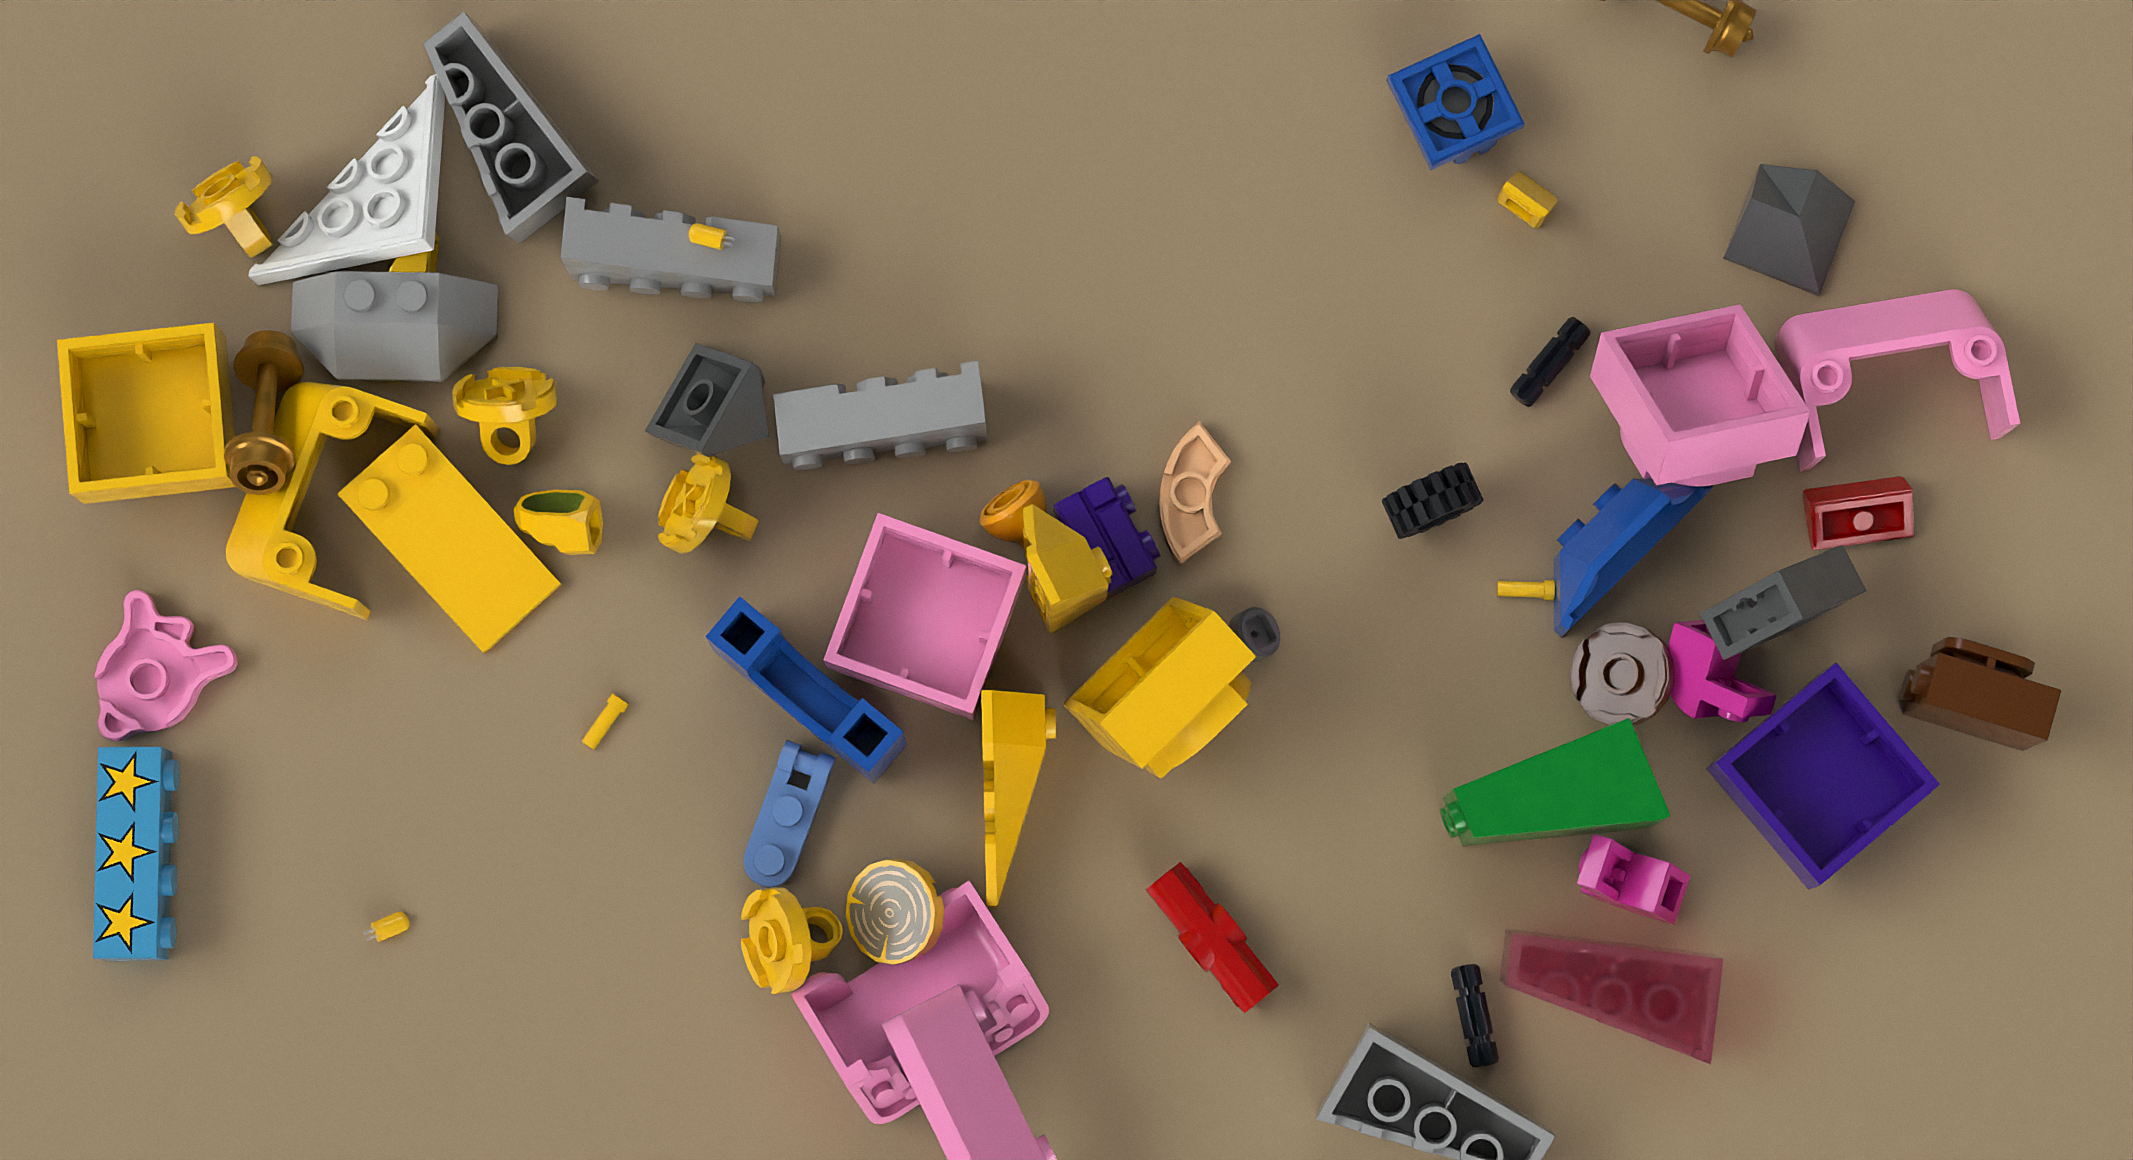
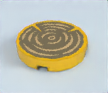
M887 859L868 865L855 877L847 894L845 915L851 937L859 949L874 961L891 965L903 964L914 961L920 955H925L934 947L943 929L944 905L942 896H937L936 889L932 884L936 882L928 871L913 861Z

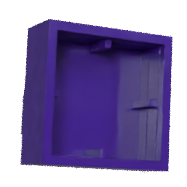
M1837 663L1823 670L1706 768L1808 890L1823 884L1940 785Z

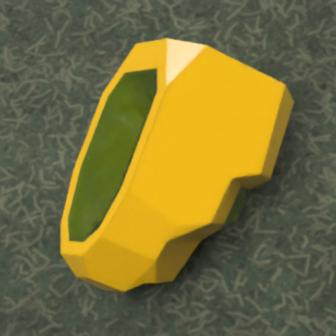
M554 489L533 492L522 496L514 507L515 522L521 531L532 535L539 543L557 548L566 555L595 554L602 542L603 517L600 500L582 490Z

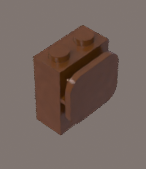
M1946 637L1932 646L1931 658L1916 665L1915 670L1909 669L1905 675L1900 691V699L1906 700L1903 715L2021 751L2043 743L2049 738L2061 690L2024 679L2033 674L2035 662L2026 657L1971 640Z

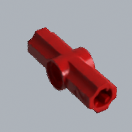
M1179 862L1146 889V892L1179 932L1177 937L1190 955L1205 972L1210 971L1222 989L1243 1014L1279 986L1277 981L1245 943L1247 937L1234 919L1219 903L1214 904L1203 890L1201 884L1182 862Z

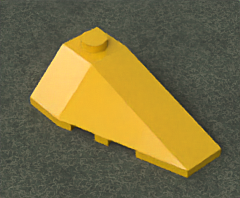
M981 690L987 909H998L1045 757L1046 739H1056L1055 708H1045V695Z

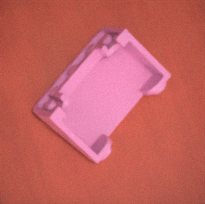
M970 881L941 894L944 905L943 929L934 947L925 955H920L914 961L897 965L879 962L848 983L838 973L820 972L809 977L802 987L791 993L792 998L845 1086L867 1118L874 1124L891 1122L920 1104L883 1029L882 1023L959 984L963 994L974 990L987 1016V1019L978 1024L993 1055L996 1056L1035 1031L1048 1017L1049 1006L1033 978Z

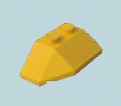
M1031 504L1023 508L1024 552L1028 563L1027 589L1049 634L1104 602L1107 598L1108 584L1111 583L1110 576L1113 573L1099 546L1091 550L1085 537Z

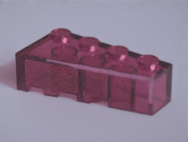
M1505 929L1499 979L1505 986L1711 1064L1723 958L1710 953Z

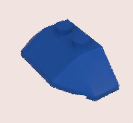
M1632 479L1623 489L1614 483L1593 504L1600 512L1587 525L1578 518L1557 539L1563 548L1554 557V631L1560 637L1569 631L1713 486H1687L1672 482L1656 486L1653 479Z

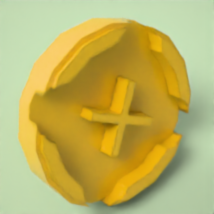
M526 367L492 368L493 370L487 371V378L475 381V374L466 375L454 385L452 391L454 410L463 418L479 422L483 450L491 459L505 465L521 462L526 458L536 442L535 418L548 413L556 407L558 399L556 381L553 378L546 380V373ZM506 427L515 431L519 436L520 446L512 448L504 445L498 438L497 429Z
M701 454L694 455L690 461L695 463V465L689 472L682 469L677 473L664 495L658 513V525L664 528V532L658 534L659 542L680 554L691 552L703 542L713 527L734 537L752 541L759 520L725 503L731 480L729 464L715 455L710 457Z

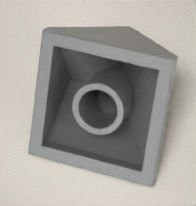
M1760 164L1723 259L1818 296L1855 201L1818 170Z
M695 343L645 432L706 457L769 437L762 390L765 380L760 367L753 362Z

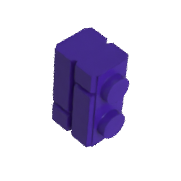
M1105 477L1053 505V513L1058 521L1085 537L1091 550L1099 546L1104 553L1113 573L1110 576L1111 583L1108 584L1106 600L1156 574L1157 566L1154 560L1161 557L1148 530L1146 529L1138 533L1129 515L1135 513L1136 508L1128 491L1123 484L1114 488L1109 477Z

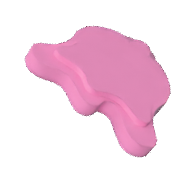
M141 590L131 591L125 596L122 629L118 636L104 650L95 671L97 690L100 697L98 700L100 706L97 723L98 729L105 738L115 742L125 741L135 734L157 732L174 726L182 721L197 702L200 692L210 681L233 672L238 666L237 654L227 645L220 644L193 649L190 646V640L195 632L194 623L183 616H161L153 598Z

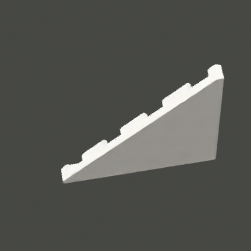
M436 74L431 75L425 81L427 88L408 109L403 105L376 134L379 140L359 161L354 158L327 186L330 192L310 214L304 211L277 240L281 245L263 264L258 265L256 263L249 270V278L257 286L434 250L445 93Z

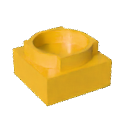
M214 322L57 340L70 495L83 504L236 487L231 481L230 469L226 466L224 460L226 445L235 437L227 340L225 333Z
M1173 596L1067 699L1063 706L1104 749L1141 769L1145 767L1151 774L1162 779L1171 769L1192 757L1208 744L1248 705L1245 700L1251 689V680L1242 670L1256 656L1215 611Z

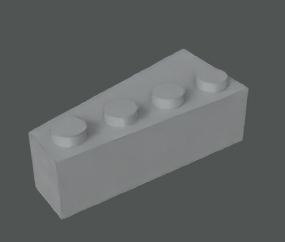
M462 12L423 43L446 98L455 112L461 127L460 131L467 147L471 149L482 175L480 177L488 195L493 200L500 217L499 221L507 237L521 244L565 209L566 197L579 198L599 182V179L479 24L466 13Z
M979 361L961 363L962 374L951 376L945 372H938L937 368L915 371V375L907 378L908 383L897 384L896 379L885 376L869 378L856 383V391L847 393L845 385L833 384L773 394L779 452L782 463H792L794 470H809L824 466L823 459L844 457L845 464H861L874 461L875 453L895 451L896 458H913L925 455L926 448L946 445L947 452H965L977 449V442L987 441Z

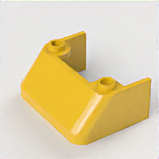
M300 382L293 385L285 392L281 400L273 426V434L286 440L294 449L296 459L293 470L286 475L284 485L276 492L266 495L246 493L226 545V559L229 566L246 579L368 620L371 610L359 600L310 583L317 565L316 551L307 539L291 531L327 436L341 440L354 439L367 430L372 417L411 429L416 424L424 434L435 438L439 427L425 412L352 387L315 382Z

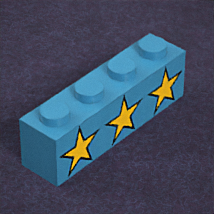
M98 747L94 959L103 961L168 960V948H174L176 944L175 917H169V896L176 895L178 873L176 865L170 864V843H177L179 820L177 812H171V791H177L179 788L180 767L178 760H172V752L163 747Z

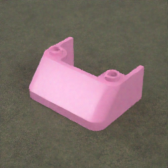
M1952 289L1800 314L1791 317L1781 326L1775 338L1778 363L1810 410L1797 453L1800 472L1811 470L1826 456L1816 407L1836 403L1847 394L1852 384V372L1849 362L1852 360L1949 344L1955 368L1962 375L1979 380L1990 439L2002 438L2020 424L2003 341L1970 294L1962 290Z
M958 984L882 1023L893 1050L948 1160H1057L1045 1134L1036 1139L1034 1138L978 1024L987 1019V1016L974 990L963 994Z

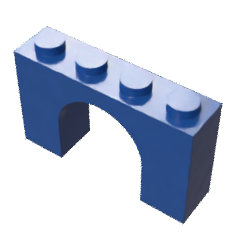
M740 596L705 636L718 656L871 783L875 784L907 746L904 732L865 699L856 700L829 679L784 638L778 627Z

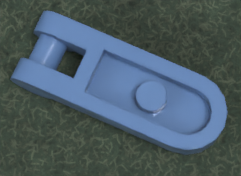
M786 740L744 854L743 863L745 871L756 884L767 888L779 887L791 879L797 868L827 787L836 757L823 752L819 756L801 750V744ZM794 770L811 776L807 791L789 784Z

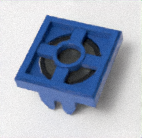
M1480 34L1392 73L1387 77L1386 81L1430 170L1450 161L1461 165L1467 162L1470 156L1477 151L1479 155L1485 154L1496 145L1497 140L1523 129L1525 125Z

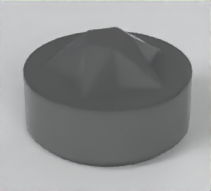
M1251 607L1238 613L1230 620L1228 625L1230 629L1256 656L1251 662H1258L1272 655L1278 649L1280 644L1279 627L1275 619L1264 609Z

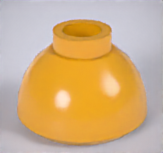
M1023 480L1002 491L984 507L980 514L979 524L993 537L1005 542H1018L1024 549L1023 508L1033 504L1047 513V501L1040 483L1035 480Z

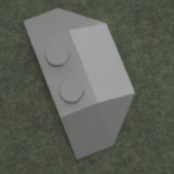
M330 272L293 282L291 332L338 381L442 383L485 345L487 346L498 337L499 286L443 273Z

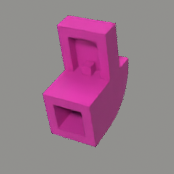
M1704 620L1674 623L1667 648L1674 664L1675 681L1670 695L1684 713L1694 719L1722 716L1736 722H1748L1749 717L1772 714L1777 695L1735 677L1741 653L1724 660Z
M1594 834L1589 848L1581 856L1579 862L1580 875L1577 884L1582 887L1580 892L1599 901L1674 925L1691 875L1670 862L1634 853L1613 839Z

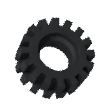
M1467 462L1457 463L1454 466L1445 467L1441 471L1432 472L1422 479L1419 478L1412 481L1409 485L1402 486L1382 499L1383 506L1398 539L1409 538L1419 532L1423 533L1432 527L1440 526L1446 521L1461 516L1460 514L1474 509L1473 507L1479 506L1484 501Z

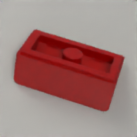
M1897 476L1803 490V503L1810 545L1813 551L1835 548L1840 545L1851 546L1914 537L1913 489L1904 477Z

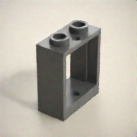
M1840 545L1781 569L1701 612L1700 615L1722 658L1725 660L1784 635L1867 590L1844 546Z

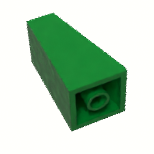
M1630 718L1453 788L1443 797L1445 807L1440 809V815L1451 838L1459 836L1462 846L1646 829L1671 816Z

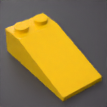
M416 424L337 493L484 654L562 585Z

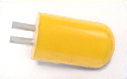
M700 223L693 224L688 232L689 240L692 243L722 250L724 245L733 247V244L725 242L726 239L735 240V238L727 236V230Z
M398 911L370 924L371 930L364 932V935L373 932L374 935L366 938V940L369 941L376 938L378 942H381L408 930L410 920L404 912Z

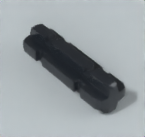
M1575 317L1568 318L1558 330V337L1553 336L1526 369L1528 373H1522L1512 385L1510 393L1513 397L1527 407L1532 406L1543 393L1544 389L1542 387L1550 385L1575 354L1573 350H1579L1591 333L1589 328Z
M1477 964L1457 966L1452 969L1451 978L1454 990H1458L1460 997L1456 998L1464 1039H1469L1470 1046L1466 1047L1470 1065L1475 1068L1494 1065L1498 1062L1499 1056L1496 1042H1491L1490 1034H1493V1028L1485 992H1480L1479 985L1483 984L1480 967Z

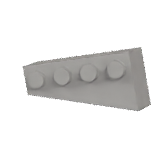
M566 197L560 258L571 279L579 281L578 286L581 288L608 290L610 283L630 285V291L651 295L659 294L661 288L681 289V295L699 299L711 298L712 292L732 293V299L748 303L762 302L763 296H776L781 242L778 225L708 217L706 218L705 225L727 230V236L735 238L734 241L727 239L725 241L733 244V247L724 245L722 250L692 243L689 240L688 232L690 227L695 224L696 219L693 216L683 214V212L663 210L660 213H656L654 219L644 218V214L632 210L631 205L610 203L609 208L600 212L585 210V199Z
M1371 1023L1367 1025L1316 1113V1120L1360 1131L1363 1134L1380 1139L1384 1138L1411 1146L1420 1151L1430 1154L1434 1153L1454 1160H1542L1555 1138L1550 1128Z

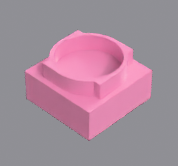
M1741 304L1601 332L1590 378L1620 425L1622 443L1643 479L1652 478L1656 486L1671 482L1687 486H1711L1753 477L1757 464L1797 455L1810 410Z
M878 513L823 659L826 668L974 720L981 701V690H985L1027 575L1026 565Z

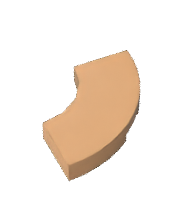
M1200 421L1185 434L1173 450L1167 462L1160 487L1159 514L1162 531L1166 543L1179 566L1220 537L1222 533L1213 516L1212 493L1217 479L1230 466L1231 461Z

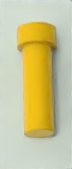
M1544 580V582L1497 581V596L1536 597L1547 601H1554L1555 580Z
M613 693L606 701L608 704L582 739V742L593 750L597 747L621 712L624 713L629 704Z

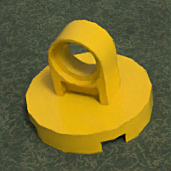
M257 156L251 157L249 161L250 167L244 168L238 160L213 173L192 189L197 199L189 207L182 201L177 205L174 215L186 232L190 235L200 234L225 223L250 258L255 257L274 244L266 228L250 206L265 192L271 184L273 177L264 162Z
M771 887L754 891L747 897L741 913V920L750 919V937L741 938V949L747 969L755 983L760 988L770 986L772 994L795 991L802 986L809 973L810 963L827 958L842 939V924L834 913L823 907L802 908L796 897L786 888ZM808 924H814L822 928L827 935L828 942L818 943L813 941L810 937Z

